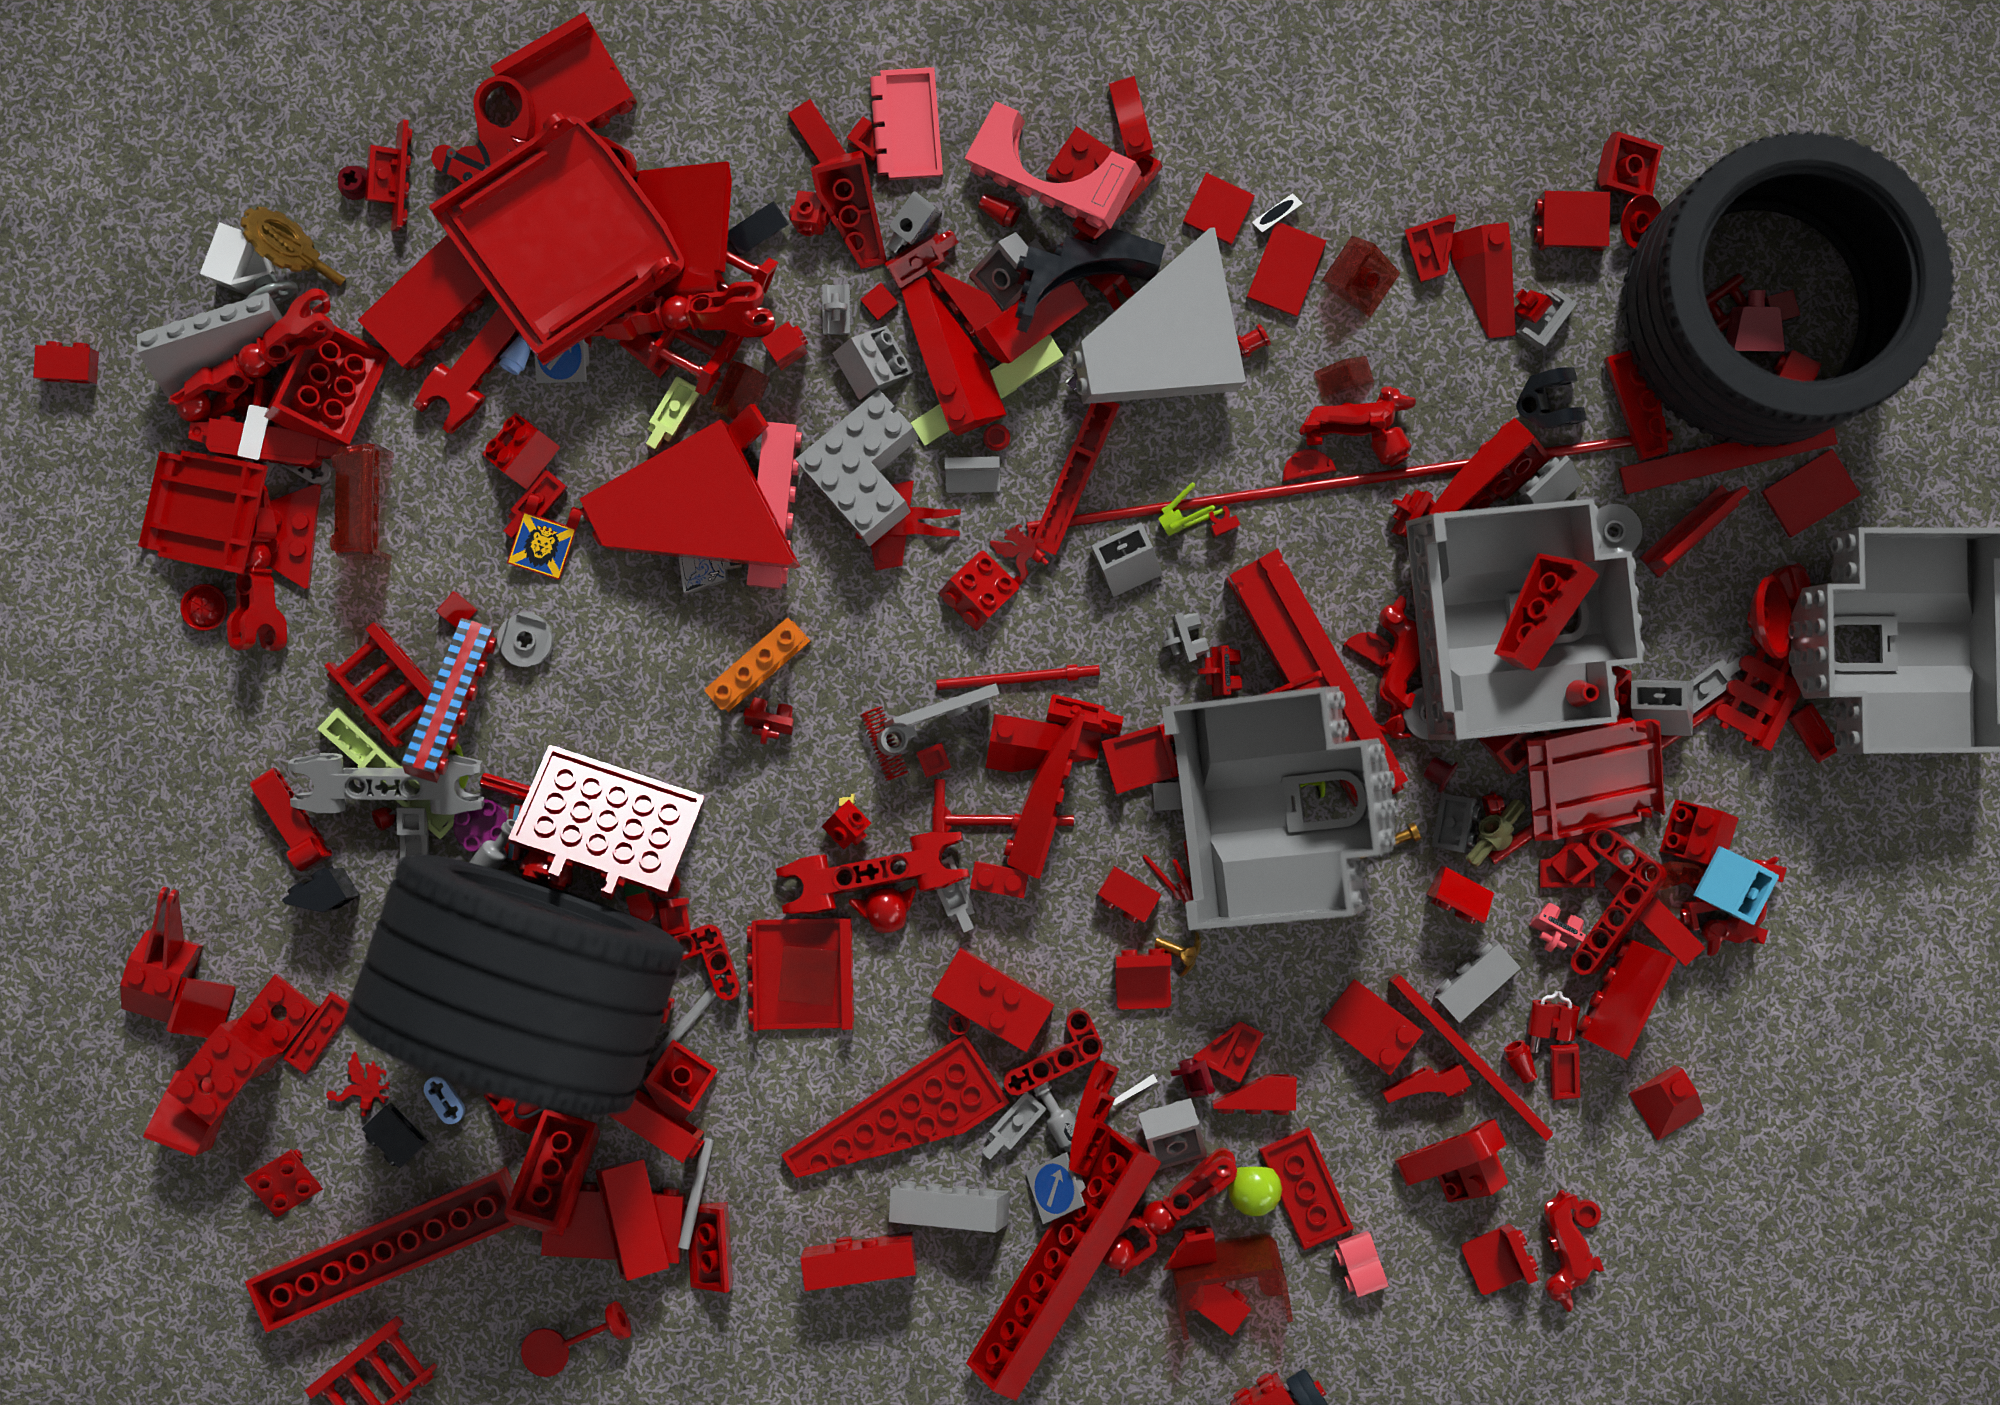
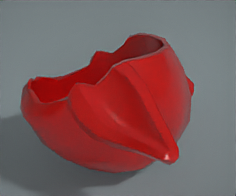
M912 886L902 893L894 888H881L872 892L866 900L850 898L849 904L863 918L869 920L876 932L892 933L904 927L907 912L911 907L917 888Z

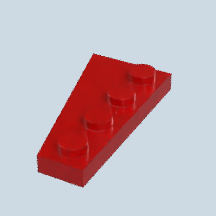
M1631 350L1606 357L1604 363L1639 461L1668 452L1665 417L1662 416L1661 404L1663 402L1660 399L1657 400L1652 389L1649 390L1646 387L1647 382L1643 376H1639L1637 372L1639 369L1637 365L1633 364L1631 360L1633 355Z

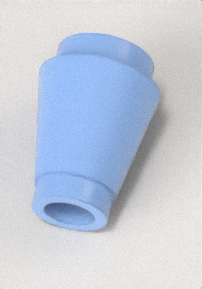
M520 334L500 356L501 361L499 365L514 375L524 371L531 351Z

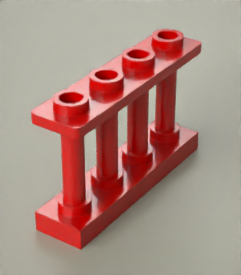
M373 622L365 629L370 634L368 637L369 641L339 667L332 662L325 664V668L329 671L326 675L335 685L338 686L340 684L345 689L346 693L344 695L347 700L354 706L359 705L365 712L362 714L363 718L372 727L376 725L382 732L380 735L381 739L389 747L402 748L406 744L400 739V736L420 719L433 684L381 624ZM382 648L388 655L386 662L359 686L355 687L346 675L375 649L380 650ZM400 669L406 676L404 682L373 708L364 695L391 671ZM418 689L424 696L421 699L422 703L391 728L381 716L411 690L415 691Z
M395 1316L304 1391L310 1399L319 1393L322 1397L325 1395L332 1405H347L334 1389L336 1385L333 1381L341 1375L343 1379L347 1378L367 1405H393L395 1402L401 1405L413 1395L410 1391L417 1384L422 1388L434 1378L432 1372L438 1366L433 1363L426 1370L398 1336L400 1333L397 1329L404 1323L398 1316ZM383 1341L386 1344L390 1343L416 1376L404 1387L377 1354L378 1349L376 1346ZM361 1358L365 1362L369 1361L395 1394L385 1403L381 1404L355 1371L357 1367L354 1364Z

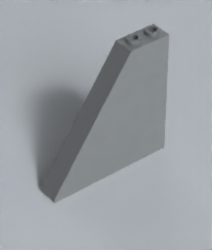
M1209 228L1074 349L1071 361L1073 368H1076L1077 371L1076 388L1078 394L1082 397L1083 404L1236 392L1246 383L1215 228Z

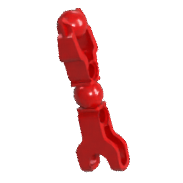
M753 281L734 282L723 292L700 293L695 296L689 295L688 299L678 295L666 300L663 296H659V298L647 296L623 312L625 313L624 317L614 318L589 336L633 340L638 334L655 333L661 330L667 331V328L680 331L691 326L692 330L697 328L701 330H730L743 337H763L774 330L776 321L769 309L759 308L764 299V292L759 283ZM766 321V323L761 324V325H756V324L754 323V322Z
M313 288L299 296L290 305L283 318L264 332L263 337L259 336L256 338L257 343L244 346L240 350L239 355L234 354L233 358H228L213 368L202 367L184 382V387L181 390L170 395L168 404L175 405L178 415L187 422H207L209 418L216 419L220 415L232 410L235 406V399L248 388V384L252 385L255 383L254 378L267 375L272 367H277L279 363L289 360L303 349H316L334 335L333 321L325 316L331 307L329 295L321 289ZM314 300L322 301L321 304L312 309L309 306ZM318 326L326 327L323 330H317ZM210 389L221 393L210 401L207 394L203 391Z

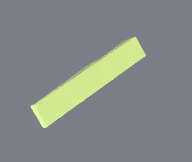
M1050 334L1011 363H1002L991 370L1001 399L1063 360L1064 356ZM940 404L911 422L924 446L950 431Z
M339 707L317 728L357 763L358 768H403L400 763ZM409 780V784L413 788H420L417 781ZM396 800L403 807L426 808L428 829L440 840L453 827L454 815L432 813L430 800Z

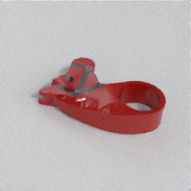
M502 75L493 76L479 85L473 100L479 144L465 146L459 150L449 145H438L434 148L431 156L432 163L437 170L457 178L463 184L533 138L535 131L533 99L528 90L513 78ZM513 86L517 88L521 95L522 109L519 116L511 122V126L501 128L498 125L492 124L487 117L486 101L490 93L496 88Z

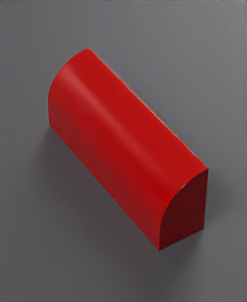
M1073 281L1056 288L1036 306L1027 333L1016 330L1019 318L1014 317L1019 301L1024 302L1025 297H1022L976 331L975 334L994 358L1002 363H1011L1089 305Z
M644 1159L626 1161L595 1170L620 1278L629 1281L668 1269L669 1264Z

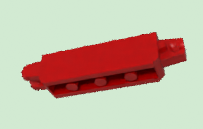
M220 415L219 420L209 418V422H191L188 439L205 444L210 452L218 456L312 469L318 468L322 464L323 459L339 460L345 454L340 444L289 430L278 423H274L273 427H266L259 459L238 456V450L245 423L236 422V418Z

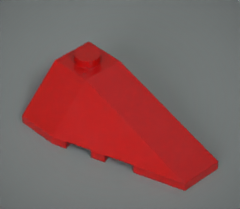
M1509 222L1480 225L1453 233L1451 247L1452 263L1462 280L1464 289L1470 297L1488 339L1515 336L1512 247Z
M994 714L985 768L1007 772L1039 768L1045 755L1065 726ZM1081 729L1076 751L1070 757L1073 758L1072 763L1097 759L1101 739L1100 732Z

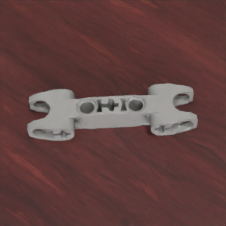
M319 753L294 758L288 762V770L293 773L307 775L312 780L314 789L311 792L294 795L290 799L291 807L315 813L342 812L346 809L345 799L430 800L432 813L446 815L482 809L484 797L465 792L460 787L459 777L480 773L481 769H483V761L459 755H448L449 764L446 773L440 775L437 783L405 774L403 768H343V755L337 753ZM354 779L361 780L365 788L356 786ZM409 780L417 781L420 788H413L409 784Z

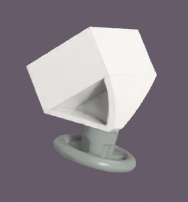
M219 222L200 271L201 275L220 286L249 295L246 299L268 292L275 305L288 300L297 292L298 286L295 282L289 280L277 282L274 275V265L270 260L261 257L254 250V246L245 239L244 231Z

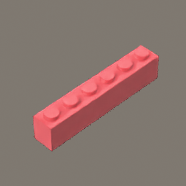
M767 422L769 426L762 433L757 482L787 539L788 529L793 530L794 514L790 513L791 502H796L797 487L793 486V476H798L800 466L795 457L796 448L801 449L803 433L798 432V427L794 424ZM752 564L748 566V586L782 590V583L787 584L788 568Z

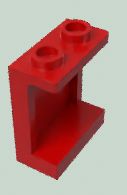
M1544 191L1539 196V199L1535 200L1534 213L1539 215V226H1535L1534 242H1539L1538 250H1545L1547 247L1593 248V251H1604L1609 247L1610 192Z
M1164 723L1100 742L1115 794L1179 776L1177 756L1173 754L1171 744L1175 743L1173 734L1165 735Z

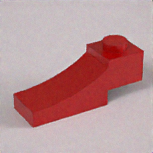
M1135 76L1109 83L1127 157L1135 160L1155 154Z
M1456 1062L1437 1073L1427 1065L1383 1088L1380 1092L1387 1103L1424 1092H1442L1447 1097L1452 1096V1098H1456L1466 1093V1087L1472 1085L1462 1065Z

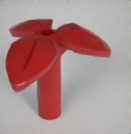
M1398 710L1396 714H1391L1390 712L1389 719L1385 725L1377 723L1383 735L1390 734V737L1393 739L1412 737V734L1403 733L1405 723L1401 715L1402 712Z

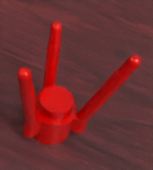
M1185 840L1183 842L1187 861L1189 864L1187 841ZM1143 855L1145 862L1171 890L1176 900L1181 899L1184 905H1186L1185 902L1194 900L1191 877L1186 878L1176 859H1173L1172 863L1181 880L1176 884L1178 889L1147 855Z

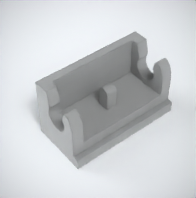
M1556 288L1553 290L1548 289L1544 294L1550 298L1553 304L1537 323L1525 320L1516 332V334L1539 351L1546 346L1577 304L1576 301L1570 299Z

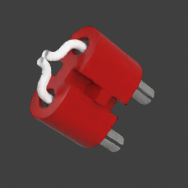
M1555 991L1553 995H1547L1542 1000H1532L1527 1033L1532 1035L1530 1043L1532 1053L1539 1052L1541 1038L1549 1039V1037H1555L1556 1040H1559L1558 1045L1568 1044V1041L1575 1040L1580 1007L1573 1005L1571 1000L1563 997V992ZM1557 996H1559V998L1562 1001H1565L1567 1003L1558 1002L1557 1004H1554L1551 1001L1546 1000L1554 999Z

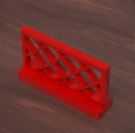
M1719 485L1639 558L1659 578L1740 505L1738 502L1750 490L1744 485L1727 491L1723 485Z

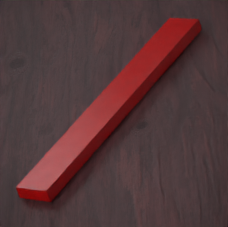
M1833 427L1815 437L1789 445L1780 444L1775 447H1754L1753 444L1741 446L1740 443L1735 442L1732 444L1723 443L1622 467L1618 470L1624 495L1837 445L1838 442Z
M1394 974L1389 979L1397 990L1543 1140L1547 1142L1553 1136V1132L1401 975Z

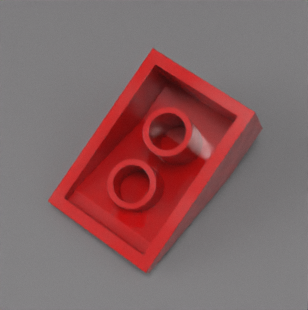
M1355 978L1321 1020L1323 1024L1389 1075L1393 1073L1424 1033V1031Z

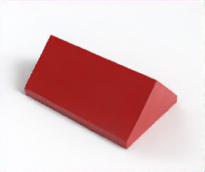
M728 1202L699 1204L688 1250L691 1288L727 1293L733 1286Z

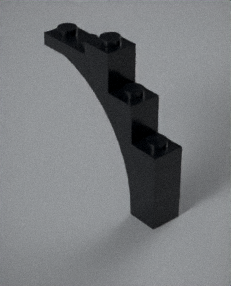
M1111 228L1105 230L1095 240L1092 239L1091 243L1066 235L1063 245L1057 244L1054 254L1029 246L1026 256L1020 255L1016 271L1020 272L1017 284L1023 285L1020 296L1025 297L1024 302L1019 301L1014 317L1019 318L1016 330L1027 333L1036 306L1049 293L1070 281L1102 274L1126 275L1150 281L1156 276L1160 267L1165 245Z

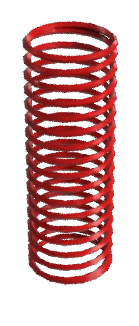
M882 706L860 715V718H864L862 722H866L863 726H868L865 730H870L867 732V734H871L868 738H873L870 742L877 741L878 735L876 734L885 729L884 727L877 732L874 731L884 726V723L875 728L872 726L887 720V718L881 719L874 724L871 722L886 714L879 715L872 720L869 719L884 712V710H880L883 708ZM873 711H877L875 714L867 715ZM894 734L887 735L886 739L892 737ZM895 738L889 739L886 743L894 741ZM877 742L871 745L876 746L873 750H878L875 754H880L876 758H882L878 760V762H883L880 764L881 767L885 766L881 770H887L883 772L884 775L888 774L884 777L886 778L885 781L892 780L909 772L908 770L902 771L906 769V766L899 768L895 772L891 771L905 764V762H902L893 768L890 767L902 761L903 758L897 759L891 764L888 763L902 756V754L887 760L886 758L890 756L884 755L878 749ZM897 742L891 743L888 746L891 747L897 744ZM899 771H902V772H901L900 774H898V775H895V776L893 775V774H895V773H897V772H899Z

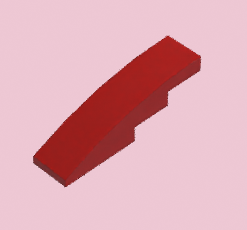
M1150 155L1133 160L1137 163L1141 173L1116 220L1134 203L1163 167L1161 161ZM1080 216L1072 224L1074 228L1094 240L1107 230L1103 226L1098 229L1089 225L1085 221L1086 219Z
M1619 868L1603 885L1616 897L1630 878V875ZM1633 889L1630 892V901L1636 904L1640 900L1641 894L1637 889ZM1655 896L1636 920L1645 927L1660 945H1663L1678 959L1682 966L1686 967L1705 949L1700 941Z
M1098 1058L1084 1089L1071 1142L1069 1170L1088 1177L1112 1128L1105 1124L1104 1121L1115 1100V1097L1109 1095L1108 1092L1119 1071V1068Z

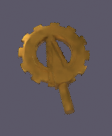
M258 206L256 210L249 208L244 212L246 218L242 216L240 226L245 230L243 235L247 242L254 246V250L261 257L267 258L273 265L281 269L284 267L289 268L292 272H301L302 269L309 272L313 268L338 286L343 284L346 278L318 259L320 253L313 249L314 243L312 239L306 236L302 231L303 228L298 223L292 222L285 214L277 210H268L267 207Z

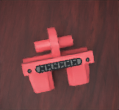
M1552 903L1546 904L1541 912L1533 917L1529 926L1541 931L1539 938L1546 941L1545 950L1548 952H1552L1555 947L1561 950H1565L1566 946L1574 948L1578 942L1582 943L1586 934L1582 933L1584 920L1573 915L1567 917L1565 923L1557 920L1561 909Z

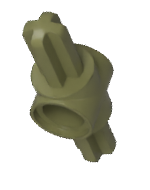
M1513 799L1500 816L1496 814L1490 815L1480 822V833L1477 835L1479 842L1466 856V861L1469 864L1478 867L1491 850L1501 851L1511 844V833L1514 831L1512 824L1525 810V805L1521 801Z

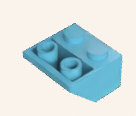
M1718 846L1694 896L1735 918L1754 925L1779 875Z

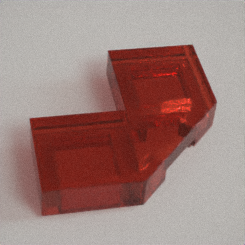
M1674 861L1661 864L1667 872V878L1660 887V890L1686 882L1696 891L1709 865ZM1654 867L1647 869V878L1650 881L1656 879V869Z

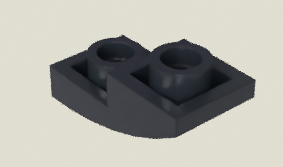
M775 201L728 230V238L741 256L788 226L789 223Z

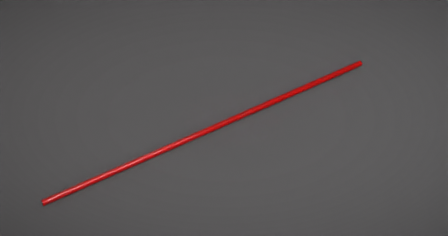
M1666 430L1667 441H1672V430ZM1631 436L1544 449L1551 458L1631 447L1634 444ZM1470 459L1184 499L1173 511L1177 509L1184 511L1205 508L1211 505L1219 506L1460 471ZM1172 501L1073 515L1069 527L1163 514L1161 509ZM1041 520L1026 522L1027 528L1031 526V529H1035L1036 532Z

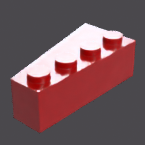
M1537 553L1494 654L1511 666L1534 671L1599 574L1581 561Z

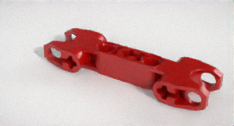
M929 832L909 838L912 850L910 852L829 868L827 855L825 854L800 858L790 864L776 868L777 877H798L804 885L803 893L799 899L782 905L783 914H818L836 909L834 895L917 879L919 892L943 889L970 878L968 869H947L941 861L944 850L951 845L962 842L963 835L961 832ZM898 861H904L906 864L905 872L900 875L894 874V864ZM871 867L879 871V873L875 874V879H872L869 876L860 877L857 869L862 874L870 873ZM844 872H851V883L842 886L840 883L841 875Z

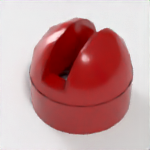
M382 807L372 811V818L380 831L389 828L395 822V814L389 815L392 812L391 808Z
M961 1013L952 1015L948 1021L949 1030L955 1035L965 1034L970 1028L969 1018ZM959 1017L963 1027L962 1031H958L955 1018Z

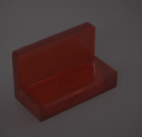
M732 360L710 410L734 420L749 404H755L758 407L770 377L747 364Z

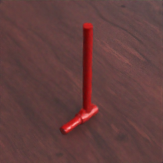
M934 779L932 832L947 833L951 826H1011L1014 815H951V811L945 806V779ZM1074 815L1056 816L1058 818L1056 826H1074Z

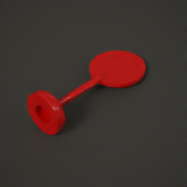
M617 1301L608 1304L605 1308L606 1323L567 1340L554 1329L541 1328L534 1330L526 1336L522 1343L521 1357L524 1365L537 1376H555L564 1369L568 1362L570 1352L568 1346L607 1329L618 1340L630 1337L631 1325L623 1306Z

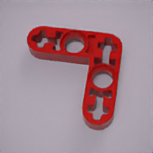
M708 924L673 937L678 942L688 939L692 943L691 951L683 955L682 962L703 955L715 993L719 998L725 1001H733L739 997L741 984L721 929L715 925ZM708 930L712 933H717V937L713 938V944H710L708 941L701 942L699 944L702 948L698 950V943L693 935L697 934V938L702 939L707 936L706 931ZM717 955H723L727 962L725 968L719 971L715 970L712 966V960ZM729 971H731V975L726 976L729 984L735 985V988L731 990L732 994L730 996L721 991L725 987L723 979H716V976L725 975Z

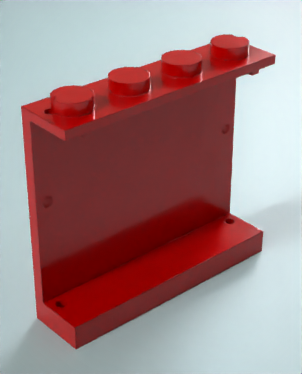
M585 12L490 66L495 76L502 75L513 78L530 93L535 111V131L533 137L543 129V123L551 115L558 112L565 114L567 117L574 116L580 118L590 129L594 127L600 129L609 124L611 117L618 113L624 115L633 109L632 107H634L633 105L637 103ZM503 86L517 112L520 114L522 98L519 91L513 86Z

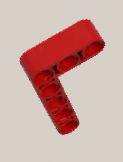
M1609 829L1596 830L1591 837V845L1595 851L1630 875V878L1573 954L1571 966L1580 975H1593L1600 971L1667 878V872L1659 862L1617 832ZM1609 834L1612 843L1609 848L1604 849L1601 845V839L1604 835ZM1631 850L1634 854V861L1630 865H1626L1623 861L1624 853ZM1653 866L1657 871L1656 879L1650 882L1645 875L1647 869ZM1633 889H1637L1641 894V898L1636 904H1633L1629 898V894ZM1618 911H1621L1624 915V922L1620 926H1617L1613 921V916ZM1601 933H1604L1608 938V943L1604 948H1601L1597 943V938ZM1585 955H1588L1592 960V965L1588 970H1585L1581 965V960Z

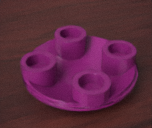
M484 799L482 809L454 815V834L460 845L468 851L476 853L485 841H495L502 832L501 825L508 818L499 804L492 800Z

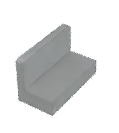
M999 457L945 458L947 493L1000 491Z

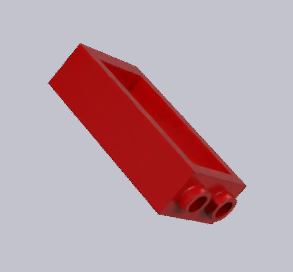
M637 1088L635 1099L626 1112L608 1115L681 1163L688 1157L693 1159L704 1143V1140L701 1139L704 1131L687 1120H684L682 1123L661 1110L653 1098Z

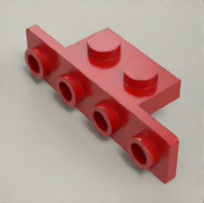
M402 119L397 124L396 149L376 145L368 147L365 201L392 205L391 231L394 232L399 231L407 222V209H404V198L407 199L409 183L405 182V175L409 171L411 163L410 155H407V145L411 144L412 129L408 128L409 120Z

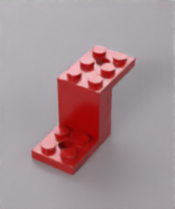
M274 974L240 1018L218 1025L167 1092L210 1126L214 1125L250 1079L268 1073L319 1007L278 974ZM276 1005H282L286 1008L287 1016L284 1020H278L274 1017L273 1010ZM204 1078L213 1080L215 1088L212 1093H206L202 1089Z

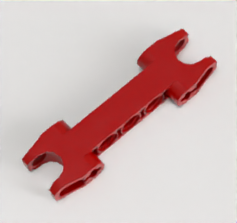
M500 307L451 369L445 364L440 363L424 380L423 386L413 404L417 410L423 412L434 400L446 399L450 406V412L442 429L450 435L472 418L484 403L485 395L477 390L483 382L481 379L486 373L489 374L499 362L498 357L516 339L515 336L518 332Z

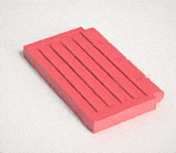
M934 67L880 70V76L870 77L871 97L882 98V100L872 101L873 124H884V127L874 128L876 151H886V154L876 155L877 174L888 175L889 180L943 177Z

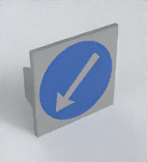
M584 339L544 366L535 356L536 383L587 382L586 366L589 364V347Z
M1067 1153L1026 1171L1043 1224L1085 1206L1081 1192L1085 1189L1082 1176L1069 1170L1070 1160Z

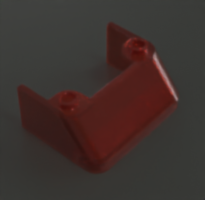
M365 443L338 447L337 452L332 454V466L336 469L334 535H331L330 547L332 551H335L337 557L346 560L391 561L392 555L378 551L380 458H393L394 452L378 444Z
M1259 1233L1215 1241L1216 1262L1170 1269L1180 1330L1184 1340L1189 1339L1185 1311L1195 1310L1202 1305L1204 1301V1285L1252 1277L1258 1278L1259 1287L1264 1294L1281 1297L1283 1314L1287 1322H1293L1288 1286L1278 1244L1270 1234Z

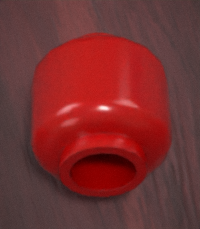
M1389 427L1386 430L1387 441L1371 442V448L1382 465L1394 467L1410 457L1411 443L1400 427Z

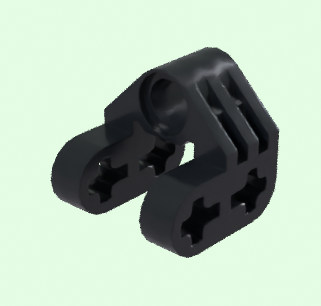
M1560 367L1531 375L1517 400L1516 407L1518 413L1542 429L1566 427L1587 421L1584 407L1565 408L1550 413L1552 409L1549 396L1544 391L1545 388L1559 387L1577 382L1575 368ZM1533 398L1537 405L1534 412L1530 408V402Z

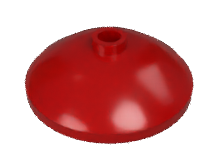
M1767 576L1762 579L1755 590L1747 621L1763 650L1774 659L1784 658L1789 652L1792 641L1788 634V627L1792 616L1790 603L1785 587L1780 579L1776 576Z

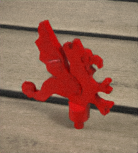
M1018 524L1010 530L1006 529L1004 531L1007 534L1004 536V539L1013 541L1017 545H1014L1012 542L991 540L990 545L995 548L996 553L1002 554L1004 558L1008 556L1013 558L1018 555L1016 564L1021 576L1014 577V580L1021 585L1028 575L1026 562L1030 557L1036 563L1042 562L1045 566L1049 561L1044 558L1046 554L1037 547V543L1045 542V539L1042 538L1043 534L1040 533L1038 538L1034 539L1033 533L1035 529L1032 530L1031 526L1027 528L1029 534L1025 536L1023 531H1019L1022 525Z
M353 1052L351 1060L347 1062L349 1066L347 1073L351 1076V1080L357 1084L349 1085L339 1096H337L335 1091H328L326 1097L328 1100L340 1102L346 1100L351 1095L361 1096L359 1108H362L361 1116H366L368 1109L371 1110L375 1097H378L383 1104L385 1099L389 1098V1096L381 1095L380 1091L382 1089L388 1090L390 1082H386L384 1086L378 1083L382 1079L380 1074L383 1073L386 1076V1071L376 1066L375 1061H372L371 1065L369 1063L365 1064L367 1070V1078H365V1070L360 1064L357 1052Z

